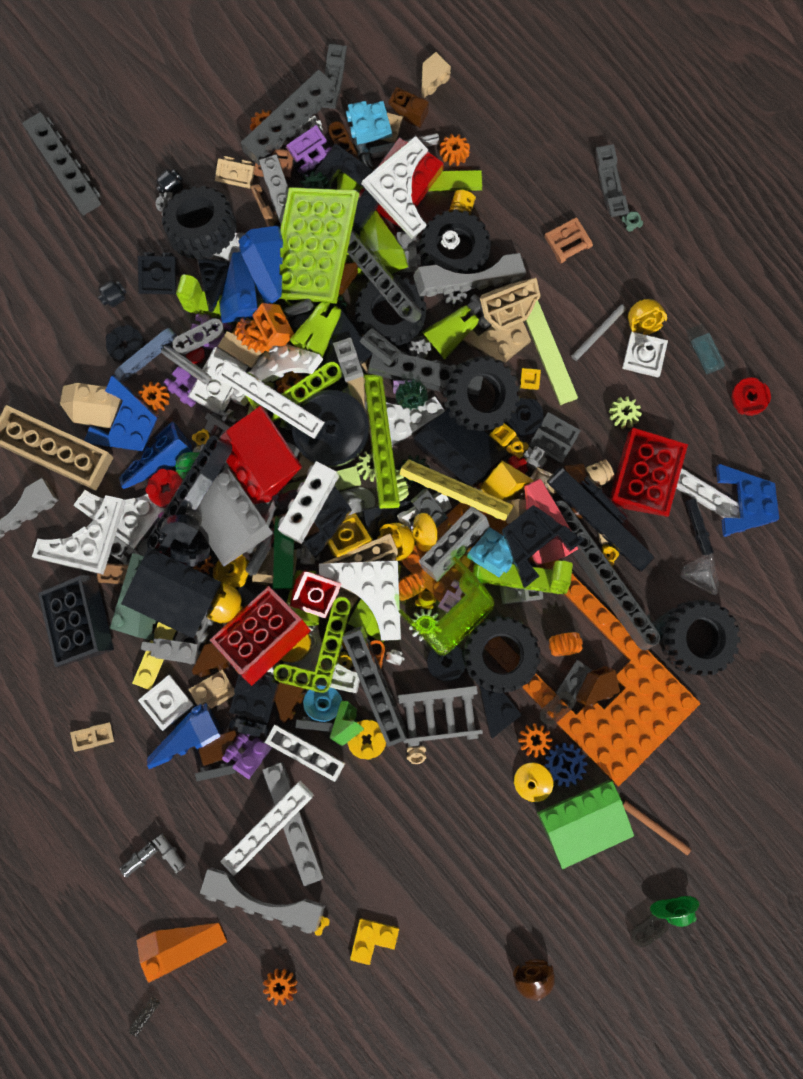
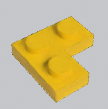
M360 918L350 960L370 965L374 945L395 949L399 928Z

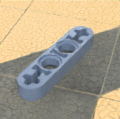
M171 328L165 329L116 369L115 375L122 382L128 380L159 355L165 345L170 346L177 337V334Z

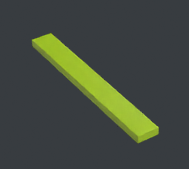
M482 170L443 171L429 191L482 190ZM344 173L337 175V190H355L359 193L363 188Z
M364 375L366 407L379 508H399L400 502L383 377Z

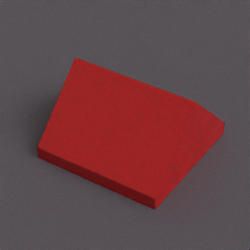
M304 570L295 580L290 607L327 619L342 583Z

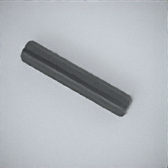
M306 299L285 307L282 311L286 319L310 311L314 305L310 299Z
M270 528L273 534L261 541L249 562L246 572L250 576L257 574L272 547L275 528Z

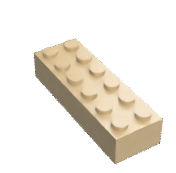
M8 405L5 406L0 415L1 447L86 487L97 490L113 460V457L107 451Z

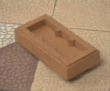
M107 563L104 574L97 573L98 583L123 584L129 564Z

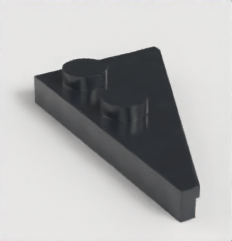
M209 258L197 259L208 310L214 312L224 289L230 262Z
M413 498L400 501L399 508H379V506L362 509L365 529L372 541L377 540V537L381 535L379 530L383 525L401 523L397 515L414 507L411 503Z
M480 686L489 734L493 739L518 719L521 713L505 693L490 692Z

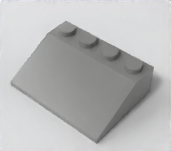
M228 468L217 475L192 516V519L200 522L199 530L223 566H226L273 534Z

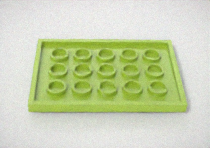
M289 188L280 230L283 239L280 257L283 258V262L280 264L279 274L282 275V295L279 299L300 301L310 299L311 302L337 303L359 197L357 191Z

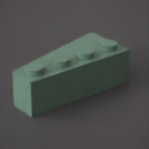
M132 553L110 629L135 637L154 640L152 627L153 624H156V621L121 604L144 556Z

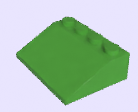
M610 780L537 812L562 869L634 837L620 796L613 781Z

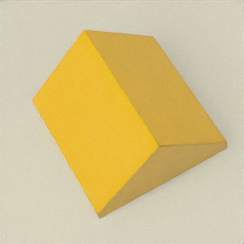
M501 461L480 485V489L491 496L507 502V500L518 499L525 492L524 486L533 482V479Z
M356 513L344 520L327 545L332 556L339 557L372 542V539Z

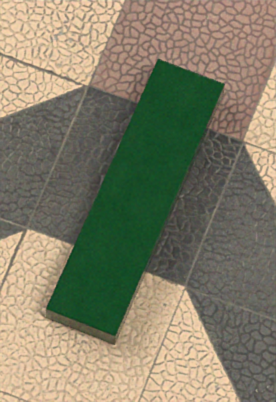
M275 516L273 590H293L294 540L278 530V523L283 516Z

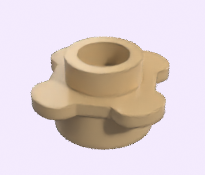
M408 747L407 760L413 764L422 763L426 759V747Z

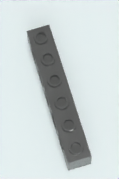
M320 70L316 71L241 141L243 152L259 166V160L270 157L275 150L281 148L287 138L292 137L301 125H305L314 113H318L327 101L333 99L335 95L334 83Z
M39 112L22 122L82 216L101 205L98 200L101 197L95 187H90L91 181L86 173L82 174L80 172L82 167L76 159L72 160L70 157L73 154L69 147L62 145L61 142L64 140L59 132L52 130L54 125L49 117L45 118Z
M401 351L400 355L393 361L394 365L388 366L373 353L368 373L396 381H412V385L443 392L447 390V387L444 386L446 380L441 379L439 375L446 374L448 376L452 370L456 369L457 365L448 366L438 360L429 361L425 360L422 356L416 355L413 357ZM408 364L411 365L413 369L407 371L403 368V366ZM427 369L431 374L424 375L421 370ZM482 376L474 377L470 381L467 389L468 399L476 401L479 397L483 380Z
M363 625L344 632L342 639L387 746L405 741L407 739V730Z

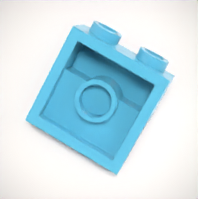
M366 101L348 105L346 117L347 121L352 124L350 132L352 138L356 139L357 145L392 137L384 101L368 105Z
M490 527L467 554V558L499 578L504 572L507 573L510 570L513 562L505 537Z

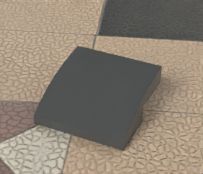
M548 412L529 445L541 448L548 456L562 463L581 430Z

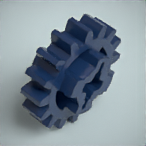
M562 743V748L554 745L555 751L548 750L551 755L550 757H544L548 760V763L543 766L549 769L553 781L557 779V785L561 786L562 782H564L566 787H569V782L576 785L575 779L582 780L583 778L580 774L587 772L583 769V766L588 765V763L582 761L586 757L585 754L579 755L580 748L573 750L574 744H570L568 748L566 743ZM563 751L571 752L575 756L567 757ZM556 756L557 762L556 765L553 766V759ZM563 759L564 761H569L570 763L567 765L568 770L566 768H561V765H563ZM576 764H578V769L576 773H574V767ZM563 772L567 778H561L556 773Z

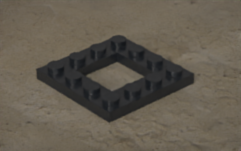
M335 143L304 188L328 189L341 171L365 189L361 183L373 170ZM367 190L364 191L357 202L352 226L357 234H359L380 205Z

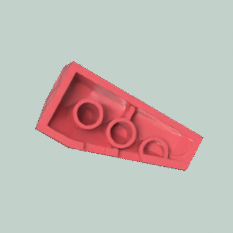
M537 479L524 486L526 510L534 505L554 518L556 522L570 529L541 479ZM556 536L532 556L535 565H541L566 557L578 550V548L575 547L569 552Z

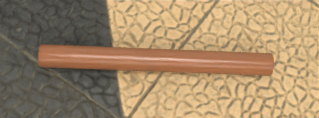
M625 800L622 803L627 812L684 854L688 855L691 852L690 847Z

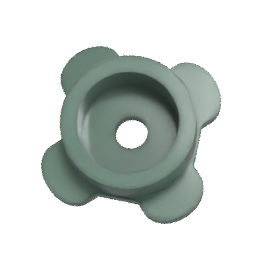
M636 211L622 217V222L626 224V230L629 232L643 226L641 216Z

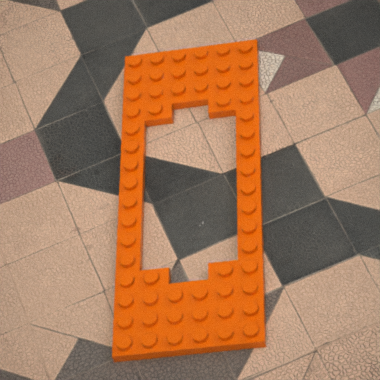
M460 502L446 515L448 518L437 527V542L471 507L470 505ZM479 511L486 516L490 528L503 535L502 529L509 524L486 512ZM478 540L438 582L428 575L420 565L419 560L427 552L420 550L417 545L414 546L412 553L407 558L399 561L411 574L418 572L423 576L426 589L434 595L439 603L448 590L454 594L457 591L456 588L451 586L454 579L460 583L463 581L467 584V587L476 592L483 587L481 583L472 581L474 562L467 558L468 552ZM533 556L529 557L528 559L535 565ZM557 559L535 566L537 568L552 570L555 561L559 560ZM572 574L570 587L564 595L629 660L616 674L618 682L624 689L604 709L596 703L592 706L585 705L575 714L537 674L522 688L619 787L701 703L648 650H641L622 623ZM464 593L460 596L467 602L471 599V597ZM478 615L474 624L472 625V627H470L465 623L461 622L460 620L456 619L469 634L474 630V628L478 624H481L484 621V619L480 615ZM500 636L494 637L486 643L484 649L507 673L516 668L520 656Z

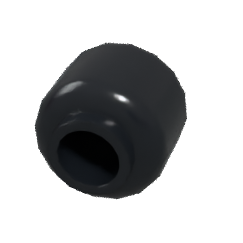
M174 168L172 170L165 169L156 179L159 185L157 189L160 193L172 192L174 196L183 188L182 181L184 179Z
M109 280L99 287L101 295L98 298L104 306L108 304L114 308L126 299L125 294L127 292L119 281Z

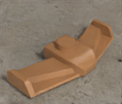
M252 185L253 197L262 212L267 227L277 226L279 219L276 212L272 213L270 206H265L260 196L262 193L261 186Z

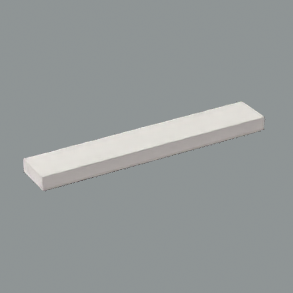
M228 360L224 362L216 375L219 379L314 439L325 423Z
M683 468L681 469L676 489L692 499L696 498L697 502L723 518H740L739 503Z
M299 781L220 862L235 876L295 816L314 794Z

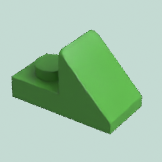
M341 701L330 739L342 746L364 730L361 725L354 721L357 708L348 701Z

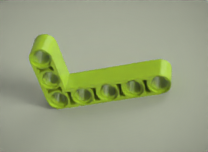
M181 275L176 295L183 309L191 313L208 314L211 317L221 319L220 302L222 295L214 312H210L205 292L202 291L198 280L190 275Z
M329 362L281 395L300 406L306 399L339 380L342 376V369L337 363ZM331 367H337V374L333 377L329 376L328 370ZM248 373V374H250L251 376H253L254 378L257 379V377H256L255 375H253V374H251V373ZM316 377L322 380L319 387H313L312 381ZM299 388H304L306 391L305 396L302 398H298L296 395ZM246 396L254 409L262 406ZM273 414L271 420L272 422H276L281 417H279L276 414Z
M555 561L552 570L533 567L539 574V577L524 588L515 564H512L510 570L507 573L504 572L499 578L474 562L472 581L555 594H566L571 584L573 563Z
M339 597L333 603L315 672L280 664L275 667L273 672L274 678L277 681L319 693H325L330 689L343 642L342 636L346 631L351 612V604L347 598ZM340 602H345L348 605L347 609L343 612L337 610V605ZM333 622H342V628L339 631H334L332 629ZM329 640L337 642L335 650L327 649V642ZM325 659L332 661V667L328 670L323 669L321 666L322 661ZM282 668L288 670V676L285 679H280L278 676V672ZM301 673H305L308 677L305 684H299L297 681V677ZM320 678L327 680V686L324 689H318L316 686V682Z

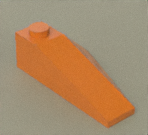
M220 923L156 930L137 939L140 964L149 983L228 941Z

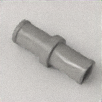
M163 833L152 841L162 853L163 860L166 859L175 873H178L186 866L177 854L176 847L171 846Z

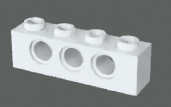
M317 461L314 466L311 465L307 471L308 477L305 482L299 485L295 500L292 499L288 505L289 511L278 523V530L282 534L301 544L339 478L336 471ZM320 481L321 486L319 488H312L314 482ZM306 498H311L312 502L308 506H304L303 501ZM296 515H302L300 522H293Z
M274 725L265 741L266 744L334 782L346 764L278 725Z

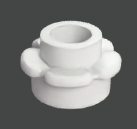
M447 231L442 235L441 243L444 247L454 249L456 245H459L460 238L456 232Z
M392 649L391 652L386 653V661L392 664L401 665L402 660L404 661L400 651Z

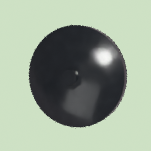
M326 390L315 393L300 405L301 408L325 422L315 439L292 425L294 442L305 458L314 464L317 461L326 467H337L351 462L362 452L369 436V421L364 408L354 397L341 391Z

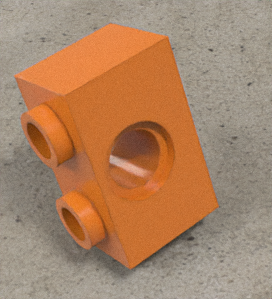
M262 303L252 315L267 345L285 346L294 335L280 305Z

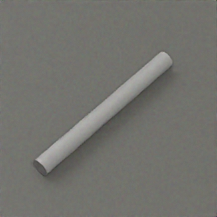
M621 304L571 357L577 361L626 310V307Z

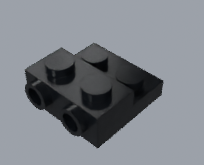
M143 252V256H138L139 294L176 295L178 257H173V253H162V256H155L153 252Z
M239 674L229 713L269 723L279 684L275 683L276 679L264 676L263 680L259 679L251 686Z

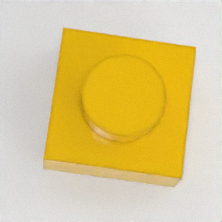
M522 368L520 388L539 390L541 370Z
M503 423L502 426L495 428L489 436L505 448L517 434Z

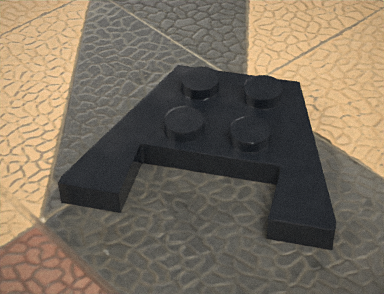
M318 481L313 483L312 488H319L321 486V482ZM335 486L314 521L320 532L304 543L314 558L318 557L352 511ZM293 489L281 495H274L272 499L283 513L288 509L290 501L292 499L295 500L298 492ZM306 498L303 501V505L308 506L312 499Z
M534 505L502 529L524 588L539 577V574L527 559L557 536L569 552L584 541L581 536H577L569 528L562 526L554 518Z

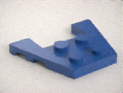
M112 375L105 392L122 399V405L109 434L94 426H90L84 441L90 444L143 451L159 416L142 400H139L127 386H124L117 376Z
M721 464L716 467L717 483L737 484L740 518H723L721 520L723 537L779 520L775 483Z

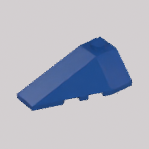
M271 226L250 229L238 240L241 255L264 303L273 304L282 295V275L279 274L280 264L283 262V258L280 257L283 239L280 227Z
M241 252L232 253L220 302L222 323L236 322L241 319L246 320L247 317L252 320V315L258 309L255 282Z
M172 421L155 437L157 441L151 448L146 447L143 450L142 458L134 460L119 477L123 489L151 478L160 469L169 470L176 467V461L180 455L193 452L191 443L176 423Z
M207 703L195 706L147 758V767L149 769L170 761L175 754L182 756L187 754V750L195 746L196 749H199L221 737L218 720Z

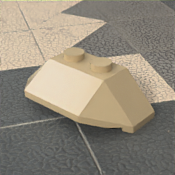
M537 278L508 284L482 294L480 301L484 318L497 331L527 320L536 301L540 298Z
M74 383L63 386L60 405L75 424L112 428L123 400L105 392L107 387Z
M388 534L322 564L395 561L398 550L391 534ZM340 587V589H343V590H345V591H348V592H350V593H353V592H351V591L348 590V589H345V588H343V587Z

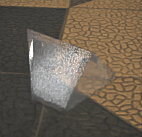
M713 554L703 556L683 567L681 578L716 596L719 582Z

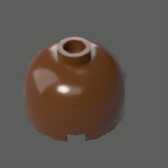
M538 959L526 961L525 964L527 966L521 968L518 965L513 971V979L516 989L523 997L538 1001L551 993L555 985L552 965L548 966L547 961Z

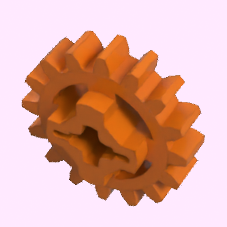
M247 317L246 320L241 319L238 322L234 334L237 335V340L242 341V346L247 345L248 350L252 348L256 353L258 350L261 353H264V351L269 352L273 346L266 344L254 318L251 321Z

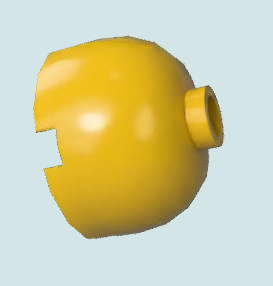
M653 299L638 301L628 314V321L632 332H643V335H649L662 328L664 319L665 321L667 320V314L663 306Z
M390 523L380 528L381 535L377 539L388 534L392 536L398 550L395 561L403 560L412 553L415 541L413 533L408 526L401 523Z
M224 583V586L221 585L211 603L213 609H208L206 618L217 623L231 621L243 610V607L240 606L242 599L238 590L227 583Z

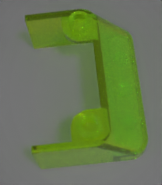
M456 557L452 560L454 567L463 575L459 580V587L465 596L438 622L428 615L421 616L414 622L402 609L398 611L401 618L439 655L448 654L494 608L493 597L479 579Z

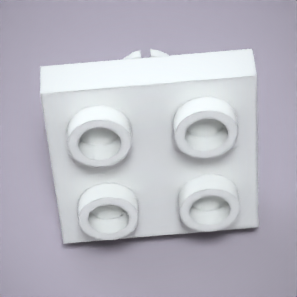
M631 332L622 369L659 377L668 340Z

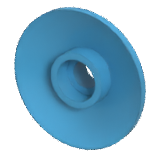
M319 685L317 688L324 689L325 686ZM330 688L325 693L309 690L304 696V710L314 720L321 722L333 720L337 716L342 697L334 688ZM319 705H325L326 708H321Z

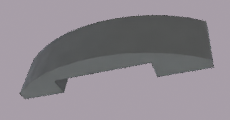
M329 44L324 75L334 83L335 95L331 101H327L322 106L324 108L336 109L342 86L347 46Z
M614 144L596 147L598 175L610 217L629 214L626 196H623L616 166L618 161Z

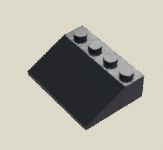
M321 302L315 303L310 311L301 313L289 323L294 334ZM338 302L336 304L330 303L329 309L324 316L327 318L335 306L341 309L340 318L322 357L323 360L315 371L329 362H335L340 366L333 343L350 337L360 366L373 354L360 343L363 336ZM331 367L328 370V375L331 377L335 376L338 372L337 367ZM343 373L339 380L325 389H335L345 381Z
M448 408L428 423L414 437L415 445L453 479L473 488L477 487L509 452L485 431L468 430L464 428V425H458L455 422L456 418H451L448 414L450 412V408Z
M149 547L121 604L194 638L222 582Z
M80 575L38 593L55 667L99 656L114 650L96 575Z

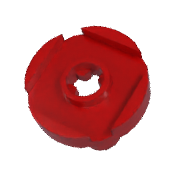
M750 377L741 380L733 388L731 399L739 414L754 416L766 409L771 400V392L765 383L763 384L758 381L759 379ZM748 392H751V395H755L753 401L747 398Z
M160 469L149 479L146 493L156 506L167 508L183 479L173 470ZM169 485L170 491L162 493V488Z

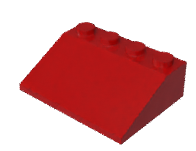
M399 138L379 166L408 142ZM429 152L419 161L413 172L411 197L415 207L418 206L443 172L444 163ZM361 189V191L359 192L358 199L361 197V195L364 193L366 189ZM379 205L376 211L401 229L386 210Z
M263 406L253 410L227 429L220 437L232 444V452L226 462L253 505L270 502L272 497L302 468Z
M632 428L626 438L610 499L618 507L668 517L688 444Z
M268 586L215 634L210 641L252 686L311 630Z

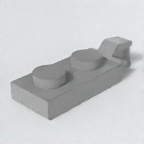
M159 638L154 639L153 643L142 642L141 650L151 651V657L195 664L199 645Z

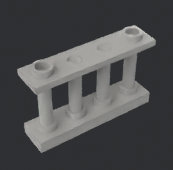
M477 686L398 695L399 704L403 703V707L406 708L409 739L403 742L408 743V747L418 746L420 745L419 741L460 736H466L467 740L479 738L478 734H483L482 730L475 729L472 706L473 695L478 694ZM454 697H462V700H464L468 732L456 733L452 704ZM442 699V702L445 703L448 734L436 735L433 710L434 700ZM423 701L426 709L429 736L417 737L413 706H415V702Z

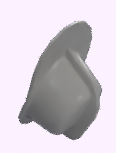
M359 487L340 492L352 509L348 516L356 513L358 518L363 517L362 509L375 506V498L368 489Z

